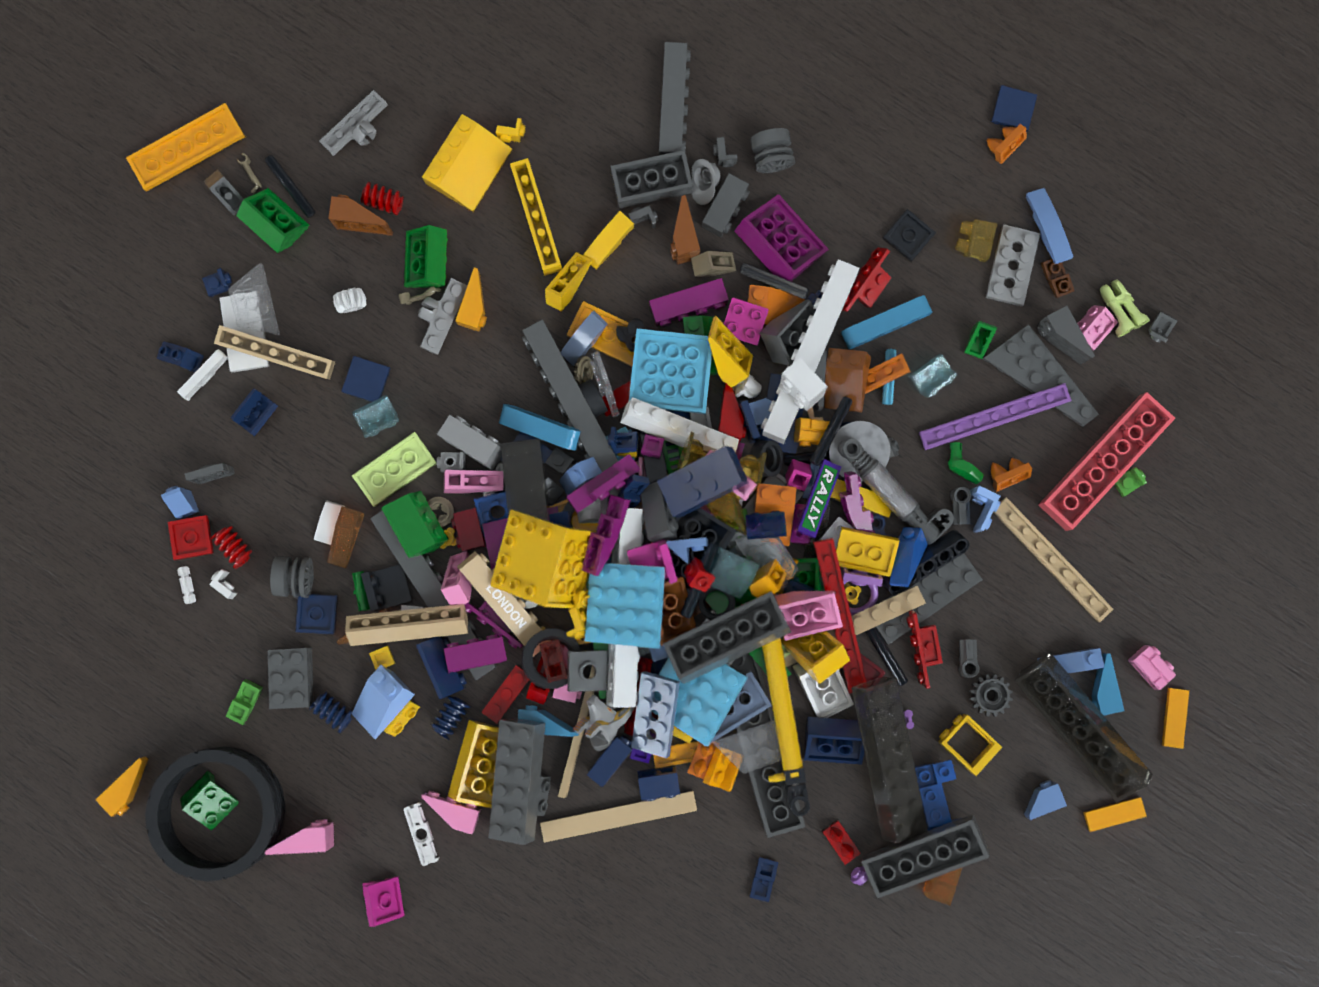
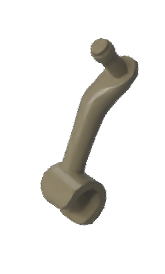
M242 153L246 158L245 161H237L244 167L252 182L256 184L251 190V193L255 194L258 187L261 188L262 185L249 166L250 158L245 153Z
M432 286L423 294L410 297L408 292L399 294V300L401 304L406 303L409 305L414 301L430 297L435 292L439 293L441 289Z

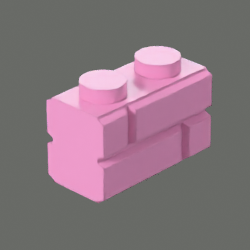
M1144 645L1128 661L1154 690H1161L1176 676L1172 671L1174 667L1167 660H1162L1160 657L1161 653L1156 647Z

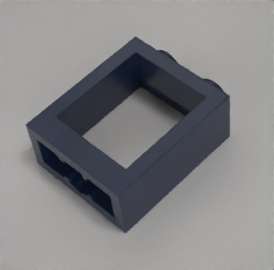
M617 735L611 745L607 747L588 771L587 776L603 787L632 751V741L624 735L621 737Z

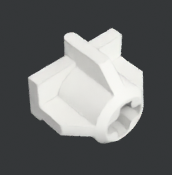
M749 374V377L732 388L737 398L740 396L755 398L760 394L762 386Z

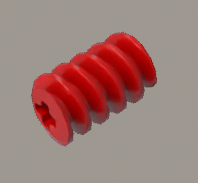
M367 182L361 195V203H364L365 206L371 205L374 209L378 207L379 210H386L387 213L393 211L394 215L400 213L404 201L403 196L399 197L398 190L392 195L391 188L386 193L385 186H382L379 191L378 184L371 188V182Z
M233 526L225 527L215 533L211 540L216 539L214 544L216 546L220 545L219 550L221 552L225 551V558L230 557L229 563H235L233 568L237 569L250 560L249 555L252 553V550L245 552L244 550L248 545H240L243 539H235L238 534L237 532L230 533Z

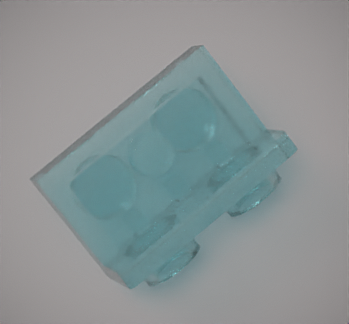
M938 354L911 374L910 378L921 395L932 397L943 386L952 383L958 374L951 370L944 356Z
M387 395L352 412L365 438L375 436L379 431L393 427L399 422L398 414Z

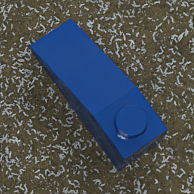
M903 528L899 536V545L891 572V586L909 587L928 545L921 528Z

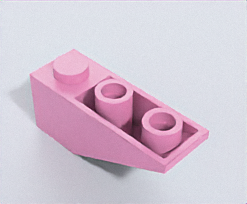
M434 791L422 794V798L453 829L468 834L474 833L481 809L477 808V805L462 804L454 801L449 796H447V799L439 797V793Z

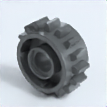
M985 674L984 679L978 677V682L972 683L974 686L973 690H969L972 693V697L969 700L974 701L972 707H978V713L980 714L985 711V716L988 717L990 713L995 717L997 712L1004 714L1003 709L1005 707L1010 708L1008 702L1013 701L1010 698V694L1013 691L1007 688L1010 684L1003 683V677L997 680V675L995 674L991 678L989 674ZM993 690L995 693V697L993 700L989 701L987 698L988 691Z

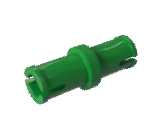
M364 571L352 573L355 587L353 592L357 598L358 611L370 610L361 573H364Z

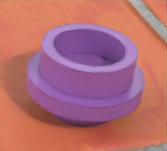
M863 866L856 867L851 873V881L854 884L862 885L868 879Z

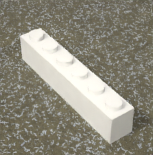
M633 397L625 406L620 422L655 437L664 438L668 442L704 456L710 450L716 451L724 446L733 447L736 453L739 442L737 438Z

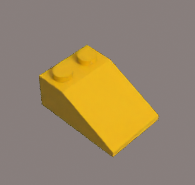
M715 316L712 321L708 341L720 379L732 388L749 377L753 355Z
M827 631L786 641L785 638L781 639V643L819 684L850 661L843 644Z

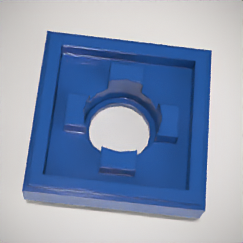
M512 489L474 498L483 536L485 535L482 524L508 518L510 510L517 511ZM495 505L502 506L505 510L504 516L494 518L491 515V508Z

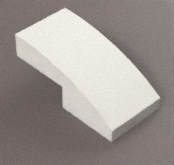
M328 500L325 502L314 540L329 545L334 544L345 506Z

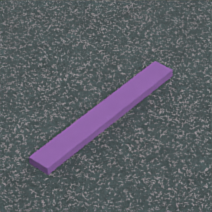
M1064 383L921 431L919 436L924 450H928L1071 402V398Z

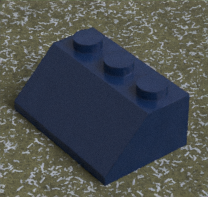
M444 636L434 637L416 645L439 699L446 698L465 689V684H467L463 673H459V671L448 673L444 649L447 648L450 641L447 637L444 638Z
M808 717L805 730L804 760L862 764L868 739L866 721Z

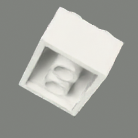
M799 663L792 666L816 717L828 718L854 705L839 669L819 684Z

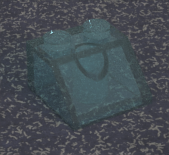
M720 547L710 570V573L715 576L711 587L741 599L751 585L759 564Z

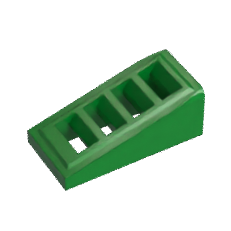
M664 440L663 456L668 475L685 467L686 462L682 447L676 444L666 446L668 441ZM675 448L678 449L677 452H673V453H669V454H668V452H667V450H671V449H675ZM680 457V459L669 461V458ZM679 463L682 465V467L671 469V465Z

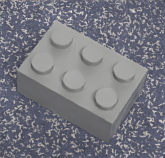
M449 415L437 435L493 471L505 453L501 448L502 444L490 435L486 438V434L474 425L470 428L471 425L458 415L455 418Z

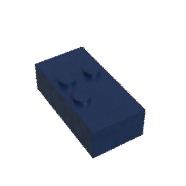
M724 446L657 481L673 517H683L749 483L733 447Z

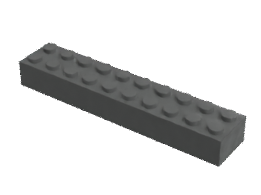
M541 320L523 329L524 336L521 338L527 350L532 349L533 353L530 355L536 367L541 366L540 373L546 384L550 383L551 386L548 388L553 399L559 400L560 403L557 405L563 417H568L567 425L581 431L578 446L581 451L585 449L587 453L584 455L585 459L594 457L601 472L618 462L611 446L608 445L603 431L547 326ZM621 488L618 490L612 489L609 491L610 495L618 496Z
M747 653L735 659L730 667L743 675L752 671L768 697L760 666L751 655ZM742 693L739 696V700L742 704H748L751 697L747 693ZM733 705L730 708L731 714L734 711ZM769 707L735 728L767 838L806 827L803 816L795 815L789 808L786 786L789 785H786L784 781L769 782L768 776L783 773L775 719L772 708ZM797 800L794 804V808L796 810H801L799 802Z

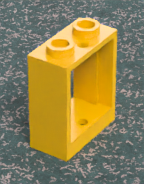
M959 714L952 722L954 725L949 730L945 729L939 737L941 739L938 743L971 774L977 776L1000 751L1002 746L969 715ZM965 722L988 743V746L971 764L947 743Z

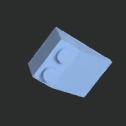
M380 665L368 678L352 715L376 739L415 694L393 671Z

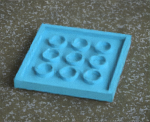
M637 329L629 401L633 397L663 410L706 414L712 357L708 336Z
M605 563L599 576L589 574L588 595L590 597L587 602L585 642L660 648L665 567Z
M668 658L659 675L680 681ZM724 664L685 684L680 681L674 726L708 747L748 677L729 665ZM655 691V698L661 701V694ZM652 710L653 713L659 716L656 710Z

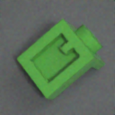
M1134 467L1126 471L1114 486L1121 496L1125 497L1138 487L1146 484L1147 481L1143 471Z

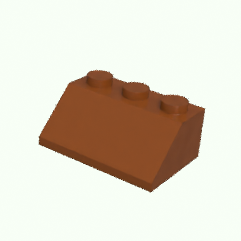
M677 577V582L671 584L668 579L664 580L660 645L664 646V643L696 628L693 614L691 618L681 615V610L688 596L683 577Z

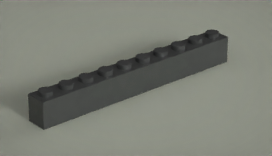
M383 511L370 518L428 608L449 606L441 591L444 578L440 572L436 573L432 568L434 563L429 556L425 557L424 554L408 558ZM471 620L468 621V634L447 636L451 643L459 642V646L467 644V640L478 638V641H484L482 636L478 637L474 632L476 627ZM492 664L472 668L469 671L475 680H479L497 668V665Z

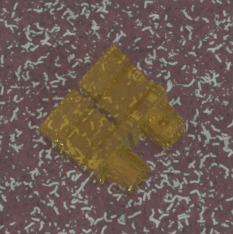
M977 219L973 222L963 221L959 233L968 235V239L959 238L955 250L963 252L964 257H974L978 261L986 262L990 258L997 223Z

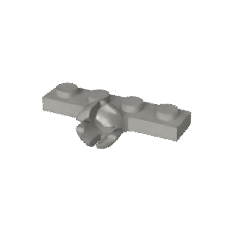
M373 90L319 142L333 156L352 139L360 145L370 144L365 136L367 135L372 140L376 136V129L370 122L387 106L386 101Z
M450 278L440 301L431 297L424 299L421 304L424 307L419 309L418 316L429 323V327L420 348L438 355L463 300L467 285Z

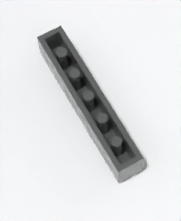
M665 42L659 155L686 150V141H682V136L687 131V123L683 122V117L687 116L688 104H684V98H688L689 86H685V80H689L690 68H686V62H690L691 50H687V43Z

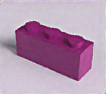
M498 635L487 636L484 641H478V638L467 640V644L460 646L459 642L451 643L444 649L448 673L507 661L503 637L498 638Z

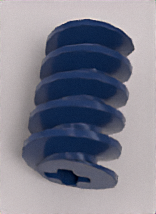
M325 692L313 702L309 710L314 708L313 714L317 715L320 713L319 718L321 720L326 718V724L333 722L332 728L336 729L339 727L338 733L340 734L351 722L352 711L344 713L346 706L339 709L340 702L337 701L333 704L334 697L326 699L328 692Z
M448 696L451 703L443 704L446 711L439 710L442 717H434L438 723H430L435 732L448 740L450 739L447 734L453 735L454 733L451 727L457 728L458 724L456 721L461 722L463 720L460 714H467L464 707L471 708L468 703L456 696Z

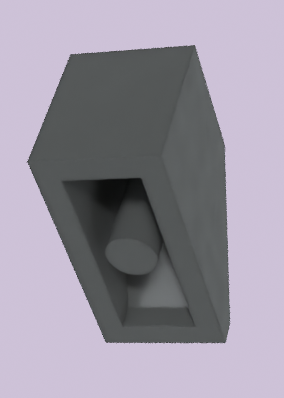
M216 170L203 182L234 216L238 213L244 198L222 173Z

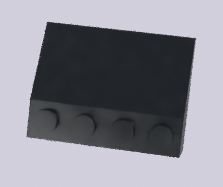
M701 508L683 517H675L678 524V538L671 541L708 538V544L714 543L719 546L718 553L710 570L711 573L737 531ZM668 547L676 577L684 578L688 594L691 586H689L684 574L688 563ZM704 547V551L692 552V548H689L690 563L694 558L702 561L707 547Z

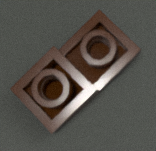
M1052 258L1040 262L1048 284L1056 298L1074 292L1070 275L1065 272L1062 262L1055 264Z

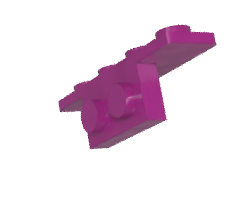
M627 455L567 496V500L574 510L579 513L596 500L600 499L602 501L610 495L609 491L612 489L618 490L626 484L625 480L632 474H636L640 468L631 455Z
M486 600L479 609L470 602L465 604V609L468 613L473 611L478 615L477 620L484 625L490 624L495 634L500 637L504 635L509 639L507 641L508 644L515 649L517 647L523 648L522 642L510 634V628Z

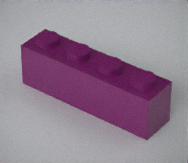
M722 278L650 300L649 306L655 325L665 327L672 324L671 321L677 319L683 321V317H689L693 314L700 316L706 314L707 310L715 308V310L726 307L725 304H728L729 299Z

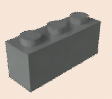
M728 174L702 221V228L719 237H722L724 233L727 234L732 226V223H730L732 217H737L741 209L739 207L741 201L745 202L750 193L748 191L749 184Z
M654 482L641 493L647 538L651 542L663 539L671 541L678 538V524L670 512L658 482Z

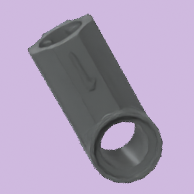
M957 487L950 492L952 514L954 516L953 525L970 524L969 500L971 499V492L966 487ZM959 490H961L964 493V498L962 501L958 500L957 498V492Z
M959 640L960 665L958 666V672L963 678L975 677L979 673L977 640ZM966 664L972 666L973 671L971 674L965 672Z

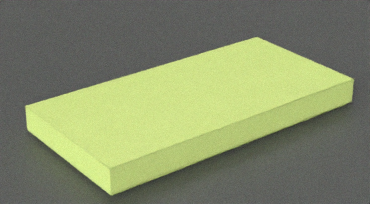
M414 432L357 471L352 477L372 506L375 507L436 465L437 462L417 433Z

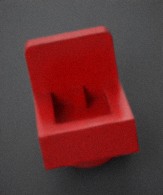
M694 558L685 568L684 574L689 586L706 592L715 580L714 574L705 571L702 561Z

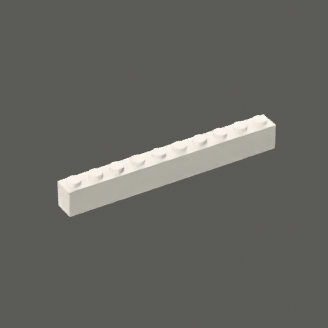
M839 259L836 265L832 264L828 273L831 276L829 282L825 281L821 292H823L822 298H817L813 309H816L814 316L810 315L807 320L806 326H809L806 333L802 332L798 341L801 343L799 350L795 349L791 360L795 362L801 358L814 373L857 277L858 267ZM780 383L776 394L779 396L776 401H772L768 410L771 414L769 419H764L761 429H764L763 436L784 444L799 407L794 402L795 398L791 394L787 395L782 390Z
M627 509L621 531L612 550L611 564L630 565L627 550L643 544V509ZM608 644L606 706L636 707L638 700L636 685L639 680L637 663L640 658L638 647Z

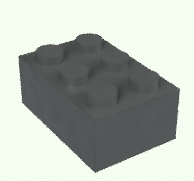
M312 648L268 650L269 709L311 707L314 702Z

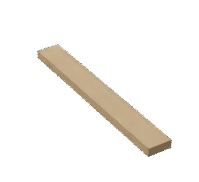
M1005 497L1001 501L996 512L993 511V513L1097 622H1101L1113 608L1016 506Z
M593 665L591 668L589 678H593L595 675V668ZM585 691L578 722L582 718L588 717L589 708L587 701L594 695L595 691ZM584 730L579 736L573 737L558 797L566 798L568 795Z
M688 791L680 793V795H676L673 798L662 797L654 801L635 802L540 822L544 842L693 812L697 811L694 792Z

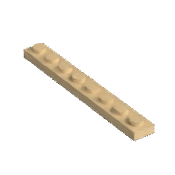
M918 586L851 616L855 634L863 633L926 604ZM834 629L827 630L836 639ZM791 654L784 658L786 667L797 663Z

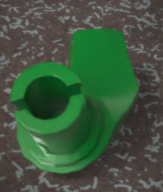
M950 443L949 469L973 484L980 483L984 474L973 464L962 459V443Z

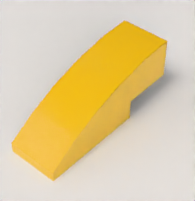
M619 211L597 236L583 255L592 260L591 266L595 270L621 244V241L634 228V223Z

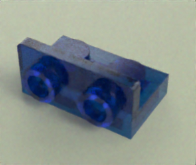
M772 511L765 514L752 513L745 515L748 540L787 536L785 512Z

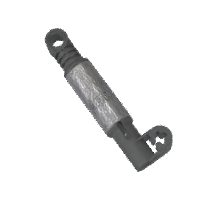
M846 439L839 444L838 450L840 455L849 462H852L851 464L858 469L861 479L901 521H906L911 528H921L928 545L934 543L952 525L954 516L947 509H934L926 516L919 509L920 505L912 498L877 459H872L869 454L867 455L859 441ZM848 444H852L854 447V451L851 454L847 452ZM932 520H933V521H938L936 524L939 526V528H937V527L934 525V523L932 522Z

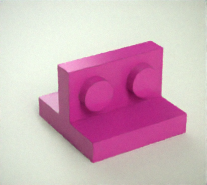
M398 877L362 883L369 927H375L404 916Z

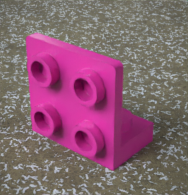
M732 298L724 325L738 340L758 345L760 332L763 329L769 309Z
M665 539L627 550L630 565L665 567L664 580L668 579L670 584L677 582Z

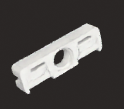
M216 350L177 393L189 401L201 386L203 387L222 364L228 360V357L221 350Z
M418 802L405 807L404 813L420 862L425 866L438 861L439 857H436L437 853L433 842H431L434 839L428 821L425 822L426 819L422 807H420L422 803ZM418 829L426 830L427 837L425 839L417 837L416 832Z

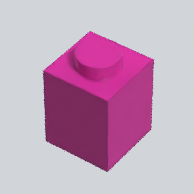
M792 459L785 475L787 486L797 487L796 489L805 491L812 477L811 465Z

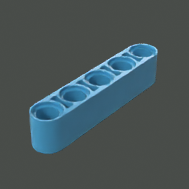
M925 295L853 325L841 331L848 350L920 320L933 312Z
M503 404L499 420L500 424L557 446L576 450L581 432L579 429L513 405Z

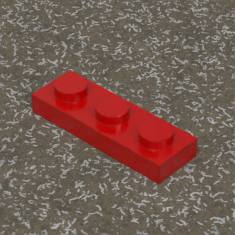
M518 665L513 668L481 712L496 724H498L499 720H501L529 681L522 668Z

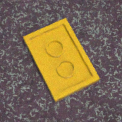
M841 527L836 547L839 566L890 577L899 545V538Z

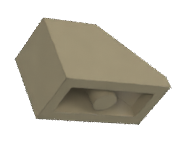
M706 251L691 258L694 275L698 277H710L736 271L733 253Z

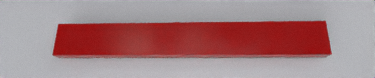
M833 537L815 541L813 543L825 591H834L843 626L834 629L836 639L843 644L850 659L843 666L848 692L853 693L866 690L868 685Z

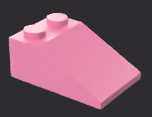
M793 591L775 596L792 631L784 636L785 641L843 627L834 591Z
M327 819L315 820L310 826L266 850L265 855L326 852L334 846L333 822L327 823Z

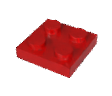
M207 515L168 522L173 560L214 554Z

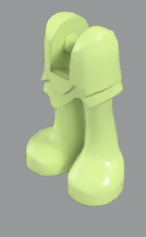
M1118 279L1111 282L1113 291L1108 285H1103L1100 288L1104 302L1111 308L1119 322V326L1115 331L1117 337H1121L1150 321L1149 317L1141 313L1134 305V298L1131 297V294ZM1123 306H1125L1126 310L1128 311L1131 320L1128 318V316L1122 309Z

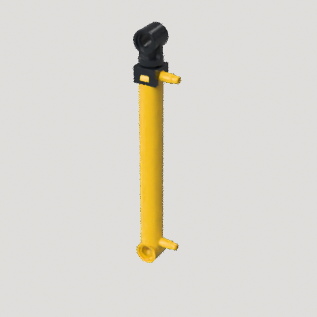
M780 637L762 646L783 766V773L768 776L769 782L784 781L786 785H789L786 786L789 808L795 815L804 816L810 810L806 783H804L806 782V777L802 765ZM797 800L804 801V808L802 810L794 808Z

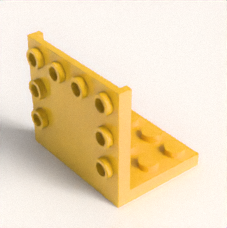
M510 510L490 586L544 607L574 608L573 596L578 590L585 591L589 573L582 571L590 534L596 531L563 527L516 510Z

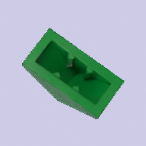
M978 321L972 328L964 353L983 359L997 327Z

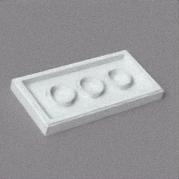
M258 292L220 297L224 327L265 339ZM227 348L230 372L269 367L268 360Z

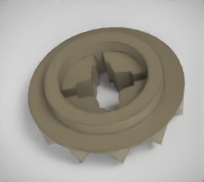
M588 356L578 358L573 372H575L574 379L577 385L593 378L594 366Z
M443 497L430 499L428 504L432 510H438L441 504V510L447 513L446 515L439 516L438 522L440 526L444 527L449 524L454 517V507L451 502Z

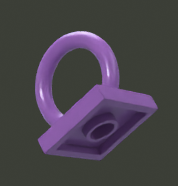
M840 567L844 584L850 581L858 586L868 585L871 591L870 599L865 605L858 608L849 607L851 615L853 616L874 606L878 599L877 586H882V575Z

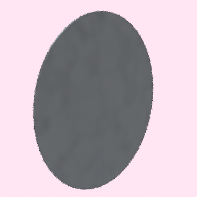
M855 421L844 425L838 430L829 447V457L832 463L841 466L839 474L844 477V472L849 471L859 476L858 469L851 464L852 462H849L839 453V444L846 439L859 441L867 455L871 456L870 458L877 459L886 467L891 450L888 437L881 428L870 422ZM848 444L847 452L851 454L854 451V447L852 444Z

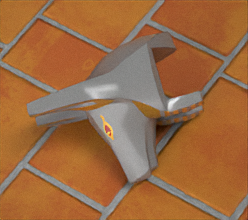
M593 695L587 701L590 716L582 718L573 730L580 734L586 729L585 735L590 738L593 748L596 751L604 750L611 745L617 730L628 720L635 707H624L616 712L614 711L616 707L606 706V703L604 704Z

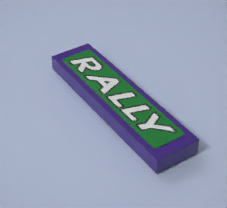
M825 459L821 462L797 526V532L811 538L816 537L841 466Z

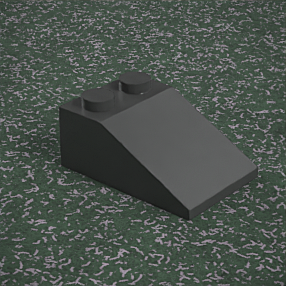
M810 299L803 301L771 320L760 332L772 362L785 365L793 363L794 360H791L795 349L799 350L801 343L798 342L802 332L806 333L809 327L806 326L807 320L810 315L814 316L815 314Z
M1068 306L1046 316L1037 323L1038 332L1046 341L1080 365L1095 357Z

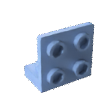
M981 486L970 490L973 502L979 505L985 504L973 529L975 533L982 532L990 527L992 523L990 517L993 511L996 512L1001 503L998 501L1000 495Z

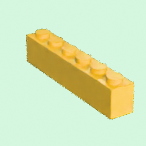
M529 159L510 163L544 276L562 270V266Z

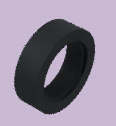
M545 629L532 636L526 643L521 658L522 668L527 678L533 684L545 689H557L567 685V671L558 678H547L539 674L533 664V653L537 645L546 640L559 641L567 647L568 651H581L574 637H567V632L560 629Z

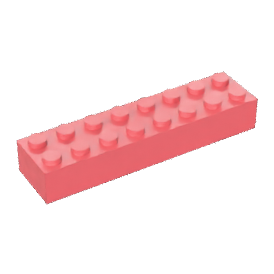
M1148 392L1139 395L1038 506L1065 531L1073 530L1173 422L1175 417Z

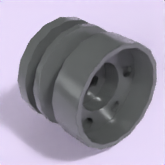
M768 129L751 137L752 151L757 154L754 157V161L757 163V172H778L795 164L793 149L788 148L791 145L788 129Z
M276 556L272 563L270 575L272 595L288 597L290 591H292L293 597L301 596L302 598H308L314 580L312 559L304 557L302 560L301 557H296L293 563L289 556Z

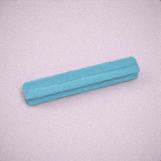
M887 349L885 361L895 357L897 351ZM895 380L883 385L882 404L884 405L893 404Z

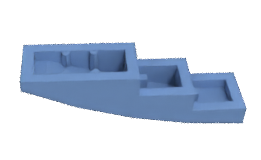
M1045 188L1027 193L1026 200L1033 211V218L1040 229V237L1054 263L1057 264L1072 259L1073 254L1068 239Z

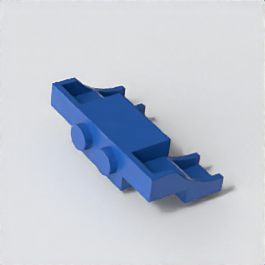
M949 759L910 768L916 788L914 797L916 803L920 804L921 812H919L921 822L925 823L926 830L929 831L958 820H951L942 783L956 779L952 760Z

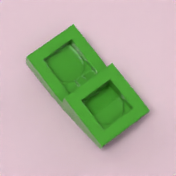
M247 679L243 680L236 698L231 702L226 717L244 725L263 687Z

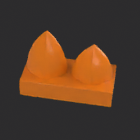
M1019 124L1017 127L1002 128L1004 141L996 138L987 139L988 147L995 154L997 162L1002 164L1027 139L1026 127Z
M1011 458L1009 463L1010 471L993 462L991 465V476L995 491L998 492L1030 478L1032 467L1029 462L1024 464L1018 459Z
M714 741L708 747H704L699 742L687 773L704 779L716 745L719 746L720 743Z

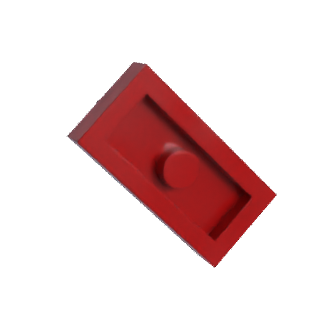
M838 820L822 830L845 865L861 854Z

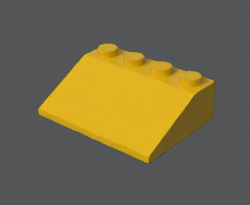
M462 114L422 178L428 186L474 212L511 153L512 148L480 124Z
M469 720L448 792V796L454 801L487 808L492 807L499 727Z

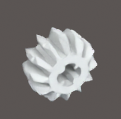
M361 288L342 290L333 296L334 307L338 313L357 311L367 305L365 294Z

